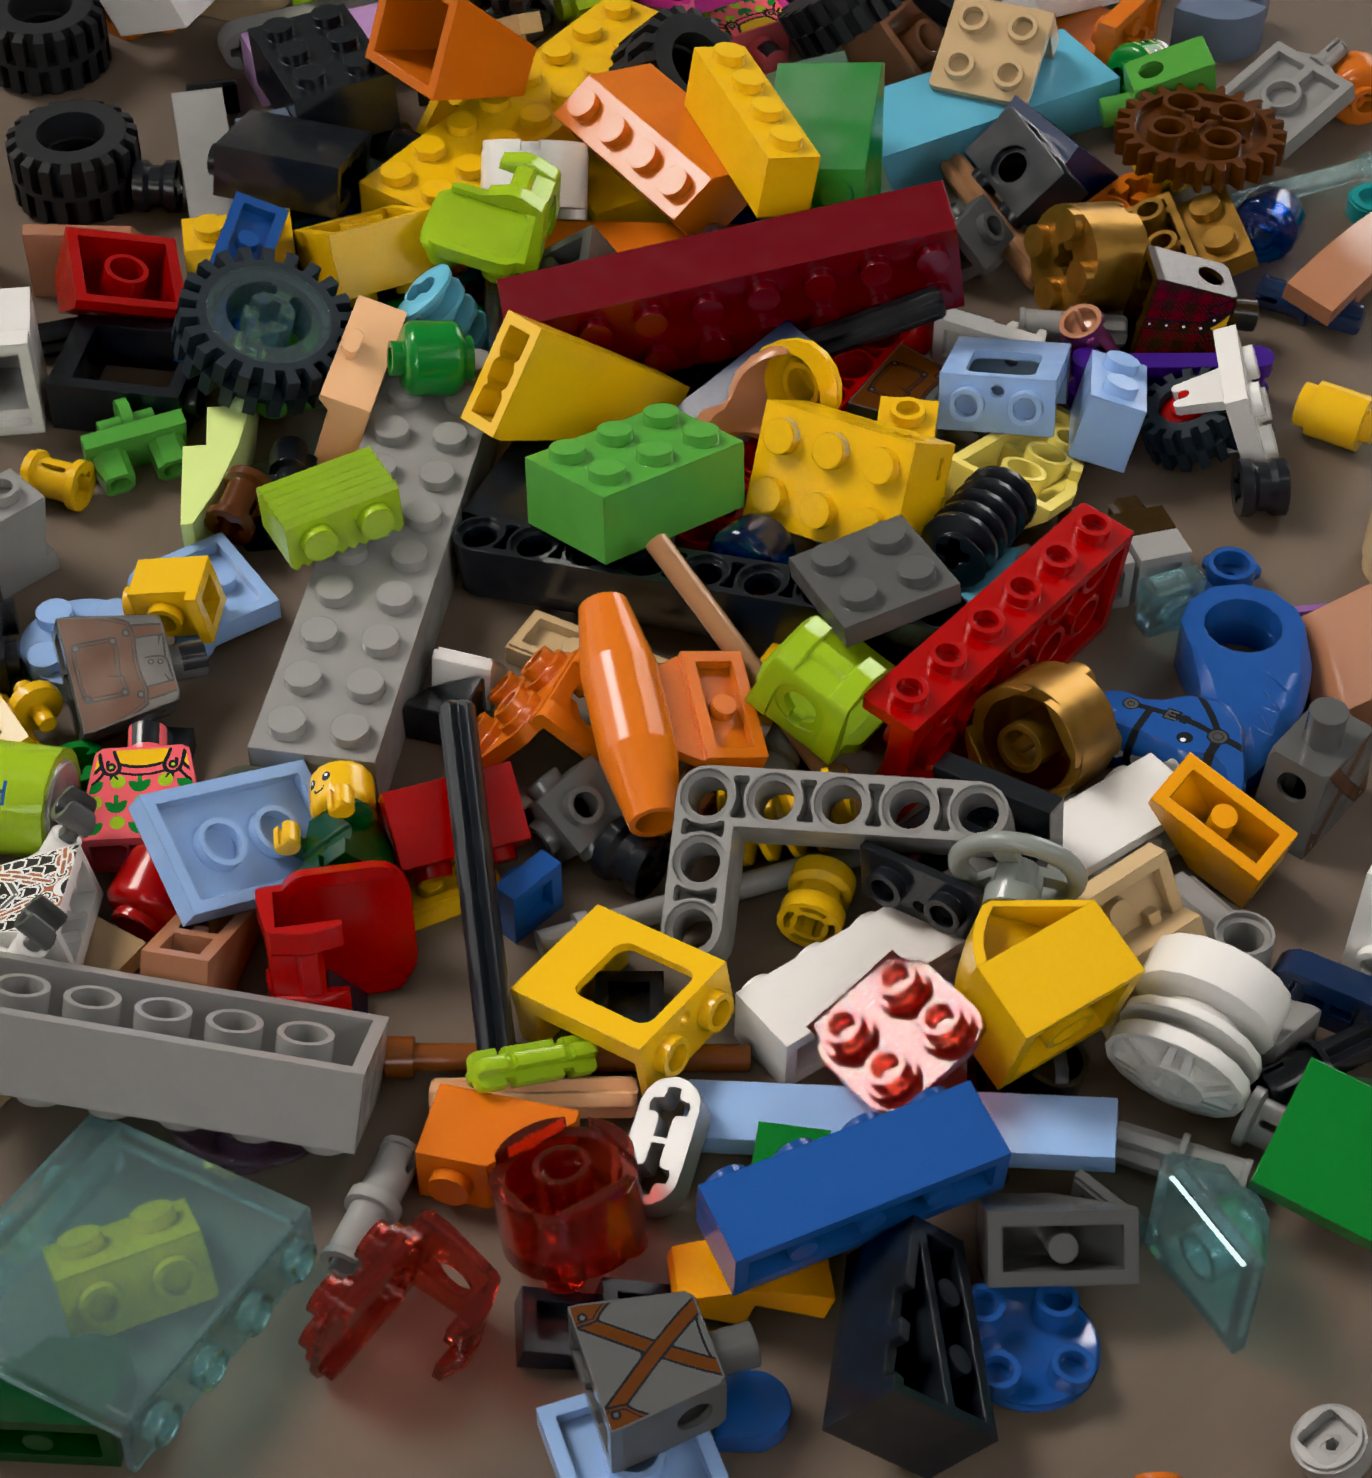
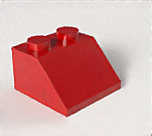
M65 226L54 276L59 314L78 316L80 313L174 323L181 288L184 287L175 238Z
M511 761L483 768L495 866L518 859L516 849L522 848L532 838ZM446 777L381 793L376 802V811L392 844L394 865L398 866L407 877L413 875L415 886L453 876L452 865L456 863Z

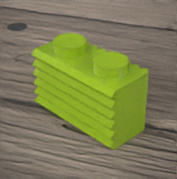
M371 446L256 488L263 526L290 567L295 570H299L302 564L310 566L313 561L321 562L329 557H333L336 551L344 553L348 547L355 549L359 542L367 544L370 539L378 540L386 535L389 536L392 530L400 532L404 526L400 493L396 480L393 481L391 473L388 474L386 467H383L381 460H378Z

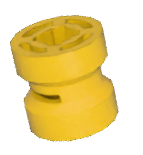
M811 854L799 858L793 865L788 879L789 893L782 899L777 913V926L781 933L790 941L807 947L815 942L822 943L843 931L846 922L845 909L851 904L856 889L857 879L852 869L844 862L832 856Z

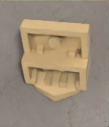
M1150 842L1089 880L1083 894L1076 899L1095 900L1142 966H1144L1154 944L1162 935L1181 932L1207 937L1201 915L1183 906L1166 850ZM1135 986V988L1133 989V991L1131 992V994L1129 995V997H1128V999L1126 1000V1002H1127L1131 997H1133V996H1138V995H1137L1136 986ZM1121 1010L1112 1024L1101 1030L1105 1038H1108L1112 1028L1120 1021L1119 1014Z

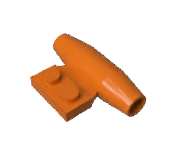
M601 592L588 597L580 604L578 608L581 684L601 768L632 834L640 837H654L672 830L676 793L680 783L679 761L695 767L719 765L764 768L769 754L757 710L745 701L751 687L741 651H680L679 655L657 665L656 658L626 596L618 592Z

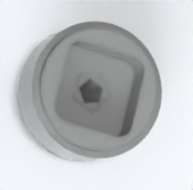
M1332 1403L1316 1406L1304 1413L1293 1427L1290 1438L1291 1451L1307 1478H1361L1372 1464V1436L1362 1417L1350 1407Z

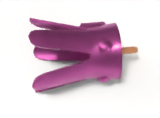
M1092 304L1075 305L1066 310L1059 320V330L1062 333L1060 338L1063 343H1071V357L1074 350L1080 347L1087 346L1097 349L1098 344L1106 352L1111 350L1120 351L1114 342L1115 340L1103 325L1105 323L1104 316L1099 308Z

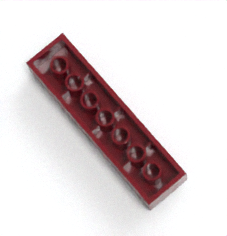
M943 180L496 279L503 321L508 310H511L655 368L664 374L692 367L693 364L714 363L741 356L786 320H789L797 329L804 332L931 286H937L941 291L946 310L965 306L958 231Z

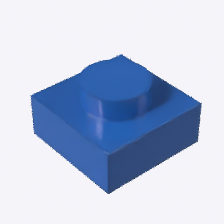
M543 849L521 866L518 865L509 869L497 884L503 935L517 944L563 907L561 862Z

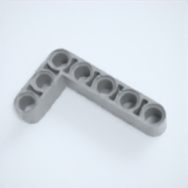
M719 765L698 766L683 777L676 793L661 933L684 942L685 932L692 924L698 921L712 922L713 931L710 939L698 949L724 961L729 958L735 940L745 842L860 850V845L865 840H868L894 852L948 856L950 849L958 840L974 834L964 828L966 817L971 811L979 807H989L999 812L997 823L988 831H1015L1014 817L1002 791L993 784L982 781ZM717 790L727 792L728 798L721 811L709 816L699 814L700 802L706 794ZM783 794L794 797L793 808L787 816L778 820L764 818L765 807L772 798ZM850 798L862 802L860 814L855 820L848 824L840 825L830 821L831 811L838 802ZM919 802L930 807L927 820L917 828L906 829L897 825L898 814L905 806ZM987 852L975 855L973 857H993V854L991 852ZM708 855L720 857V866L713 878L704 882L691 880L692 868L700 858Z

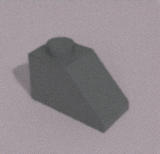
M1055 1193L989 1194L976 1199L977 1268L988 1288L1140 1285L1139 1209L1136 1206Z

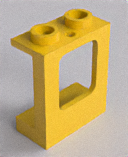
M599 904L510 988L523 1038L531 1042L552 1039L561 1029H564L584 1040H589L591 1043L635 1064L642 1096L654 1082L666 1077H676L680 1074L692 1055L714 1033L721 1031L735 1012L726 961ZM627 951L641 954L692 978L690 983L654 1019L646 1023L634 1022L590 1001L594 997L595 975L599 971H621L629 963Z

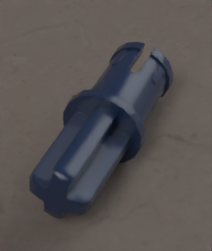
M1265 273L1258 284L1255 294L1261 296H1256L1254 299L1258 301L1259 309L1263 308L1296 318L1301 326L1305 327L1308 322L1355 335L1359 332L1364 322L1366 311L1362 303L1351 301L1328 326H1325L1282 298L1288 281Z

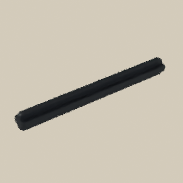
M449 699L441 703L439 707V722L477 1051L495 1048L497 1054H499L498 1052L502 1047L516 1045L476 707L470 699Z

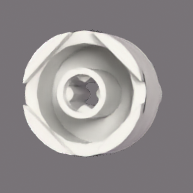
M490 139L482 141L481 188L489 190L490 185L510 184L514 174L499 169L504 152H528L540 156L557 167L561 172L560 206L557 220L587 221L589 155L586 143L539 139V142L521 141V139Z

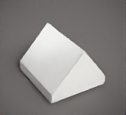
M438 647V649H434L432 655V686L471 677L484 678L485 710L490 711L493 704L487 700V696L496 683L508 673L509 669L505 668L506 665L491 658Z

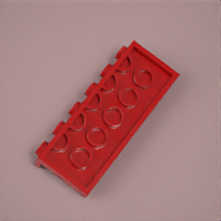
M1087 503L1079 504L864 694L862 707L888 724L883 735V740L887 742L884 760L878 767L875 775L933 778V765L946 751L967 758L968 753L965 745L966 727L972 724L975 711L972 707L981 695L1034 663L1058 661L1068 664L1107 626L1134 531ZM911 803L905 806L899 812L897 822L918 803Z

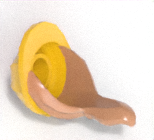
M801 338L780 339L762 347L759 352L752 355L735 372L729 387L727 400L721 405L712 406L700 411L696 419L713 423L720 430L732 436L744 434L759 440L767 399L811 401L839 409L842 403V381L838 368L829 353L814 341Z

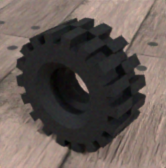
M791 0L792 3L784 6L781 12L778 13L777 18L802 60L822 56L826 52L828 54L842 44L846 45L854 40L857 35L873 28L875 23L887 18L890 15L889 13L898 9L902 5L901 2L905 0Z

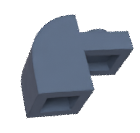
M1181 0L1174 11L1170 46L1194 37L1203 36L1214 62H1231L1250 57L1260 49L1270 0Z

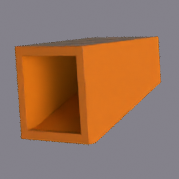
M379 0L365 57L432 101L524 96L537 47L468 0Z

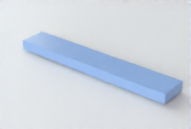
M689 1079L707 1102L711 1114L709 1129L701 1153L753 1155L759 1121L831 1130V1133L841 1130L846 1123L856 1116L867 1112H878L881 1115L907 1105L913 1097L926 1090ZM977 1092L1011 1151L1008 1168L1079 1171L1082 1168L1084 1171L1115 1173L1118 1098ZM686 1107L684 1108L683 1116L685 1117L689 1112Z

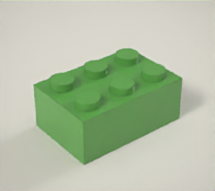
M669 403L648 405L639 414L620 421L601 423L597 426V430L574 439L557 440L551 443L548 449L525 457L528 523L605 565L645 549L648 542L659 534L666 533L671 538L745 507L744 441L720 430L713 423L700 421L679 411L677 406Z

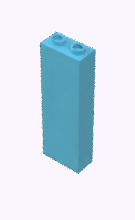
M1060 29L1058 30L1059 44L1054 59L1043 57L1029 105L1071 136L1101 125L1097 99L1120 94V77L1067 31ZM932 71L884 86L882 162L892 191L944 179V174L940 170L943 160H950L954 153L964 155L971 165L977 168L964 150L1000 116L1006 106L932 90L929 84Z

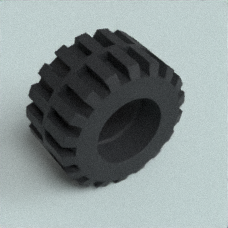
M0 0V86L3 88H12V92L19 94L31 93L32 96L64 94L66 91H75L83 88L86 83H93L100 78V73H104L108 69L112 53L105 10L100 0Z
M673 6L669 10L664 8L619 43V47L612 53L611 60L614 64L609 67V71L651 63L686 92L694 47H714L715 44L720 42H731L733 38L726 30L722 32L718 28V22L711 16L704 18L698 9L691 7L686 11L683 6Z
M71 99L70 101L62 102L59 100L51 102L47 106L36 107L30 110L29 115L20 116L14 122L15 126L9 128L6 134L7 141H5L15 197L18 205L23 207L24 213L28 216L38 217V221L46 224L92 225L95 222H106L114 219V215L124 214L131 209V204H133V163L135 160H142L137 126L134 124L133 117L129 113L122 112L120 107L114 104L105 105L104 101L95 99L90 101Z

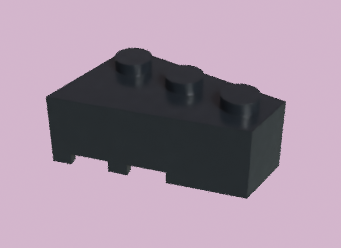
M913 1214L847 1255L822 1431L923 1478H932L999 1440L964 1242Z

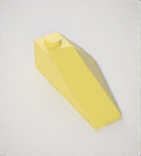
M1056 404L1054 437L989 433L953 454L942 507L977 469L987 466L1006 467L1019 473L1031 485L1037 499V511L1033 520L1024 529L1047 522L1070 507L1075 498L1077 485L1084 468V461L1068 456L1070 410Z

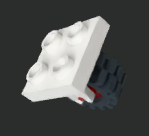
M1236 324L1213 330L1218 361L1217 369L1211 371V368L1201 367L1198 375H1194L1192 368L1182 369L1183 377L1175 379L1171 373L1163 377L1164 386L1161 387L1154 382L1147 388L1150 396H1147V413L1140 432L1148 455L1151 456L1152 461L1156 465L1162 462L1164 469L1173 471L1179 463L1182 472H1192L1194 463H1200L1203 470L1211 467L1209 459L1216 457L1222 462L1229 458L1228 453L1239 452L1241 459H1250L1254 464H1266L1269 459L1279 457L1272 425H1263V422L1273 420L1266 388L1260 387L1259 381L1252 382V380L1260 378L1253 344L1242 347Z

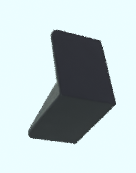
M471 677L428 687L409 699L403 708L405 737L442 745L439 722V707L441 703L449 699H470L475 704L478 717L486 709L484 678Z

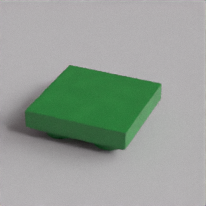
M1311 1057L1247 1188L1371 1252L1372 1087Z

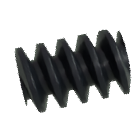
M987 466L977 469L955 491L954 495L946 501L944 507L935 514L934 518L925 525L920 537L960 582V589L973 587L984 579L986 573L1004 555L1005 550L1014 543L1015 538L1033 520L1037 511L1036 495L1031 485L1019 473L1006 467Z

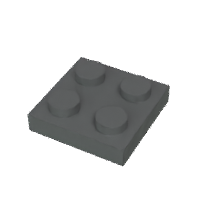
M902 515L879 521L872 526L833 541L819 544L815 548L789 557L792 579L798 584L799 588L816 607L828 625L832 627V630L846 648L962 603L960 582Z

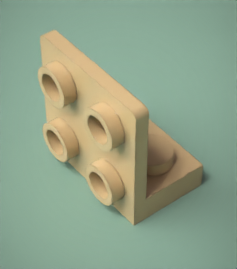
M955 0L929 79L930 88L935 91L1005 106L1016 95L1029 105L1043 57L1054 59L1059 44L1055 13L994 0Z

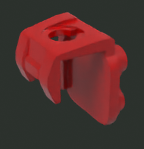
M370 860L300 869L292 872L281 885L265 886L255 890L258 923L264 938L269 967L266 969L269 997L353 1010L350 986L327 987L326 972L329 969L367 994L402 987L417 965L418 948L411 889L407 876L396 865L387 861Z

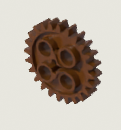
M1177 83L1176 91H1170L1163 86H1157L1156 95L1141 91L1139 100L1128 98L1126 100V108L1118 109L1114 125L1113 143H1115V154L1123 155L1122 164L1124 166L1136 165L1135 175L1137 176L1152 173V183L1154 184L1170 180L1173 181L1172 187L1174 190L1180 189L1184 184L1192 185L1195 193H1200L1203 186H1211L1217 193H1222L1223 185L1226 184L1231 185L1237 190H1243L1244 180L1258 185L1261 183L1262 175L1272 177L1275 166L1281 167L1287 131L1283 130L1284 120L1275 119V109H1262L1263 101L1261 99L1244 101L1245 92L1243 91L1231 96L1225 94V86H1220L1213 92L1207 91L1203 83H1199L1196 90H1188L1182 83Z

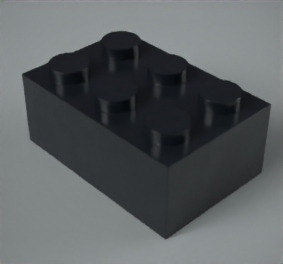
M344 3L339 5H320L309 13L290 18L274 17L265 21L263 25L247 29L257 83L274 110L286 107L291 117L371 131V136L401 128L394 76L365 57L369 38Z

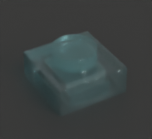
M1192 563L1141 579L1134 624L1143 636L1148 639L1163 633L1179 630L1180 622L1189 600L1205 591L1207 578L1196 564Z

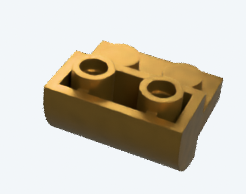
M1223 186L1222 193H1217L1215 190L1203 193L1177 206L1170 191H1167L1153 198L1144 199L1125 209L1127 213H1136L1142 220L1150 246H1157L1223 263L1229 268L1231 276L1259 266L1253 246L1226 186Z

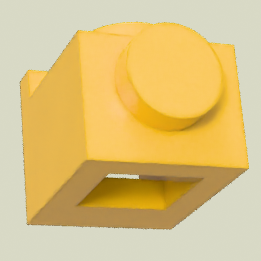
M208 555L140 559L137 562L131 584L126 586L123 591L122 607L124 615L160 616L166 637L199 635L203 643L206 644L214 643L227 598Z

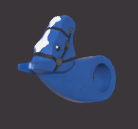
M1246 584L1214 586L1189 600L1180 622L1173 665L1180 684L1188 696L1155 700L1143 699L1131 693L1110 690L1105 693L1122 738L1121 749L1118 754L1112 757L1110 763L1116 766H1128L1145 755L1152 753L1174 772L1191 752L1244 793H1247L1260 782L1268 754L1273 745L1303 715L1311 682L1312 663L1305 624L1294 606L1275 592ZM1221 645H1244L1257 650V652L1233 651Z

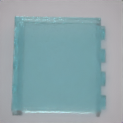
M90 1113L0 1208V1378L121 1438L126 1467L137 1473L156 1449H162L172 1441L181 1425L183 1416L202 1393L212 1391L220 1383L227 1370L229 1361L249 1337H256L263 1331L271 1318L273 1308L293 1284L303 1282L311 1272L317 1257L311 1208L115 1119L99 1118Z

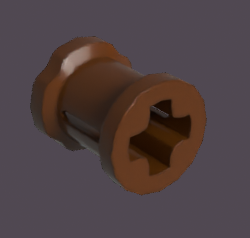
M246 465L231 466L224 477L226 488L218 503L210 505L206 512L204 523L214 535L223 532L232 544L245 545L250 543L256 530L255 521L260 513L256 488L273 481L255 468Z

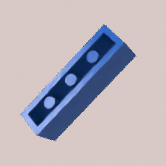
M970 1080L948 1089L943 1086H935L917 1094L907 1105L881 1115L878 1112H867L856 1116L846 1123L841 1130L816 1140L811 1138L793 1140L781 1147L774 1156L749 1166L732 1164L719 1169L705 1183L698 1185L696 1222L732 1295L735 1296L866 1244L913 1214L926 1220L1003 1189L1011 1151Z

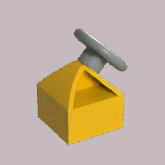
M1002 830L984 831L965 836L952 846L948 854V867L953 877L984 890L981 909L966 939L958 964L952 993L950 1022L997 1090L1112 1024L1145 972L1142 964L1095 900H1076L1086 889L1088 875L1083 863L1072 852L1055 842L1039 836ZM991 852L997 860V866L978 872L970 865L969 859L971 857ZM1022 855L1045 861L1060 871L1038 866L1034 861L1022 857Z

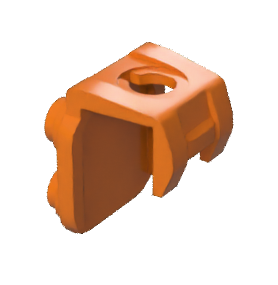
M546 645L541 647L522 668L520 673L522 676L518 677L513 671H509L496 683L488 694L487 700L494 705L492 708L494 718L486 712L481 713L477 717L483 768L500 764L529 743L543 728L584 759L593 755L600 763L592 727L581 718L578 704L571 698L572 694H575L578 698L584 697L580 679L579 648L571 653L569 651L564 653L560 649L553 652Z

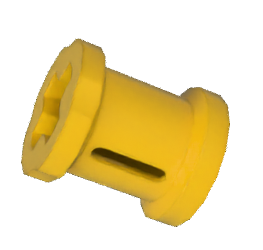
M36 449L28 452L20 467V476L44 495L45 498L64 502V505L69 510L81 512L90 503L94 494L96 472L91 461L78 459L71 463L51 458L48 451Z

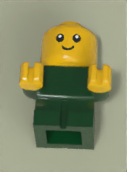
M339 760L329 762L320 766L311 775L308 788L309 811L312 820L309 821L306 838L301 837L300 825L292 820L283 821L282 829L278 825L273 829L275 852L280 855H292L304 861V865L297 870L370 860L387 861L394 865L393 847L376 811L375 782L372 773L363 765L353 761Z

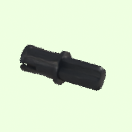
M1367 1021L1359 1022L1319 1042L1310 1038L1300 1041L1295 1051L1279 1060L1262 1066L1259 1078L1250 1085L1251 1094L1256 1086L1260 1085L1268 1089V1098L1283 1105L1288 1104L1311 1057L1343 1073H1347L1372 1061V1024Z

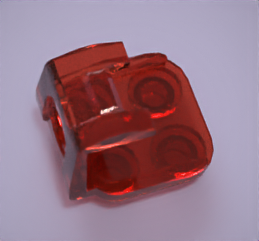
M891 950L829 1008L825 1009L810 1022L806 1028L819 1041L818 1054L826 1067L872 1112H878L881 1115L907 1105L920 1092L938 1086L968 1059L981 1044L983 1034L986 1032V1023L975 1006L929 964L921 960L901 958L896 952Z
M425 1210L407 1226L400 1222H396L391 1226L383 1219L377 1221L363 1237L355 1251L354 1257L362 1262L355 1273L343 1279L337 1273L332 1272L316 1288L306 1305V1311L314 1317L300 1335L298 1345L307 1351L305 1360L310 1363L309 1373L315 1378L325 1376L333 1381L399 1307L412 1287H417L458 1315L446 1329L443 1342L450 1347L435 1364L432 1377L441 1381L466 1367L476 1355L501 1279L497 1270L450 1222L434 1210ZM441 1263L452 1267L460 1273L470 1289L454 1282L444 1271Z

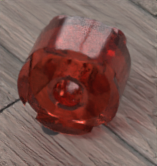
M565 1117L548 1118L532 1123L513 1133L501 1143L494 1154L496 1165L492 1173L488 1171V1185L502 1250L506 1259L522 1274L543 1281L545 1288L552 1293L569 1294L578 1291L586 1284L587 1280L615 1270L629 1259L641 1255L648 1246V1220L633 1142L620 1127L604 1119L588 1117L590 1127H567Z

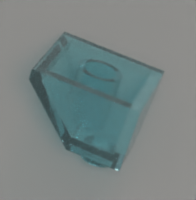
M1172 1152L1161 1159L1144 1244L1229 1351L1234 1354L1245 1348L1267 1265L1270 1218L1260 1197L1247 1187H1243L1225 1165Z

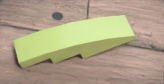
M235 397L229 408L225 406L207 407L206 445L183 446L180 525L184 547L214 535L205 525L204 519L210 505L218 503L226 488L224 477L229 468L235 465H252L256 451L259 413L257 410H255L254 416L241 413L244 399Z

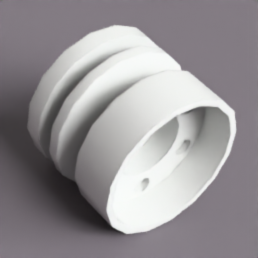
M1179 932L1162 935L1154 944L1143 966L1145 972L1136 984L1138 996L1131 997L1124 1004L1119 1014L1120 1021L1112 1028L1105 1042L1107 1057L1119 1073L1138 1088L1164 1103L1193 1114L1213 1118L1235 1117L1244 1109L1251 1095L1250 1085L1261 1074L1262 1061L1260 1055L1265 1054L1274 1046L1292 1008L1291 994L1276 974L1259 960L1234 946L1195 934Z

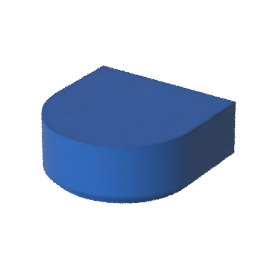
M747 1370L726 1376V1419L718 1427L714 1428V1441L718 1451L761 1452L780 1443L789 1430L791 1419V1398L784 1384L773 1375L758 1370Z

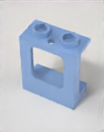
M959 336L939 373L937 429L1054 437L1056 404H1066L1068 399L1071 343ZM1007 360H1016L1017 362L1012 364Z

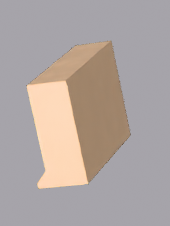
M358 295L319 395V399L326 407L327 413L314 454L317 457V465L359 449L388 371V342L398 341L399 333L407 316L406 311Z

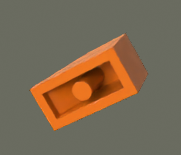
M440 1083L415 1150L419 1195L433 1197L435 1200L446 1205L460 1206L468 1204L489 1209L578 1165L581 1156L580 1111L493 1093L481 1094L473 1089Z

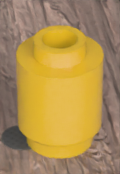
M1324 380L1319 385L1307 381L1296 401L1292 414V425L1303 428L1304 435L1356 452L1362 442L1369 445L1372 444V396Z

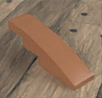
M1372 212L1346 229L1286 283L1282 298L1325 326H1328L1351 301L1359 303L1372 291Z

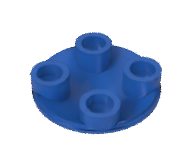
M984 1283L971 1286L993 1403L1019 1412H1049L1075 1402L1089 1389L1098 1372L1101 1349L1099 1337L1092 1321L1079 1306L1080 1297L1077 1290L1072 1286L988 1288Z

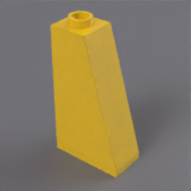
M508 310L460 418L500 441L574 439L597 430V426L601 423L620 421L643 412L646 406L651 404L669 403L677 406L685 400L690 387L655 368Z

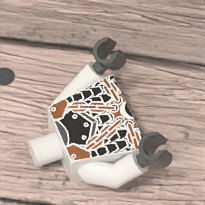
M74 785L68 786L56 799L50 816L51 819L61 825L52 827L39 851L27 858L0 865V951L79 965L84 963L104 893L81 847V838L88 837L95 829L96 817L94 811L97 807V801Z

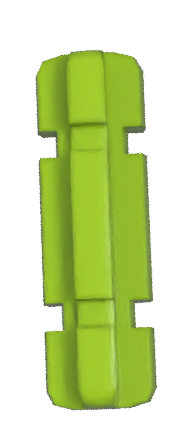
M576 1035L558 1038L556 1045L552 1038L504 1046L499 1050V1054H497L495 1048L474 1051L466 1059L467 1072L465 1078L468 1086L474 1087L481 1094L506 1089L507 1082H509L511 1089L559 1081L565 1077L566 1073L569 1079L592 1074L597 1068L596 1055L598 1048L597 1045L589 1040H584Z

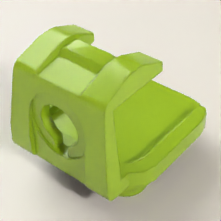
M504 152L499 169L514 174L510 184L490 185L489 190L458 182L453 183L451 189L439 192L432 203L420 233V243L428 254L430 262L436 266L445 264L449 268H453L461 264L481 270L482 276L497 284L496 279L538 270L542 261L545 242L554 230L559 213L560 170L540 156L528 152Z
M815 615L803 621L762 663L756 677L757 682L750 690L745 701L810 749V752L823 762L830 765L839 755L855 753L862 749L885 724V722L866 711L862 707L864 694L895 666L864 642L846 648L832 630V627L820 616Z

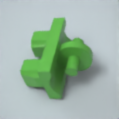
M125 397L113 400L112 403L115 417L96 422V432L80 436L84 460L93 463L96 479L110 497L128 492L136 486V475L133 470L135 466L152 462L158 479L168 481L182 477L183 446H187V422L181 408L158 415L154 414L152 407L132 412Z

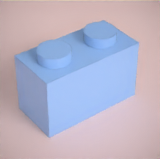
M1092 349L1070 408L1069 457L1124 473L1147 413L1146 365L1140 364L1134 356L1122 351L1111 350L1106 354Z

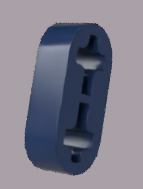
M1288 949L1280 954L1271 971L1281 979L1291 994V1000L1311 1004L1321 1010L1319 1027L1333 1033H1338L1362 1021L1372 1024V976L1303 949Z

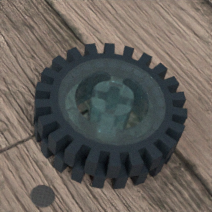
M238 247L235 262L227 250L216 253L214 264L208 259L203 260L198 264L196 274L190 272L185 279L184 287L181 288L172 329V341L175 342L173 352L176 361L184 360L182 372L188 380L200 375L197 389L206 396L216 387L221 389L217 403L229 408L235 397L244 399L241 413L254 416L257 403L266 404L267 417H280L283 403H286L291 416L303 414L306 401L315 409L323 404L319 399V395L352 313L349 312L351 300L347 293L336 295L339 283L332 276H329L320 283L318 282L321 267L310 262L304 271L297 269L298 255L287 252L283 264L274 261V248L263 247L260 259L254 260L250 247ZM241 317L237 331L233 328L230 321ZM292 332L296 335L299 342L288 346Z

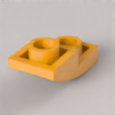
M706 1240L672 1246L666 1256L671 1293L686 1291L694 1295L701 1314L706 1319L738 1324L747 1321L755 1306L824 1319L836 1300L828 1259L733 1296Z

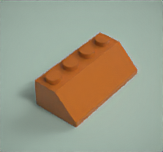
M651 63L589 75L554 113V116L580 142L586 143L588 150L687 237L692 236L693 233L701 234L703 229L710 223L728 226L748 203L684 106L686 92Z

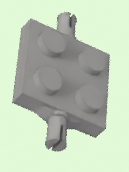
M1334 38L1318 54L1311 55L1296 51L1278 40L1225 86V94L1232 96L1243 91L1245 92L1244 101L1261 99L1263 101L1262 109L1276 110L1275 119L1284 120L1283 130L1287 131L1283 155L1285 160L1355 99V84L1337 75L1332 69L1337 62L1349 54V49L1343 40L1339 42V38Z

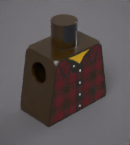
M1147 245L1123 315L1128 320V337L1123 347L1124 352L1216 353L1213 330L1236 324L1237 331H1254L1259 317L1258 301L1252 298L1238 297L1229 268L1223 263Z

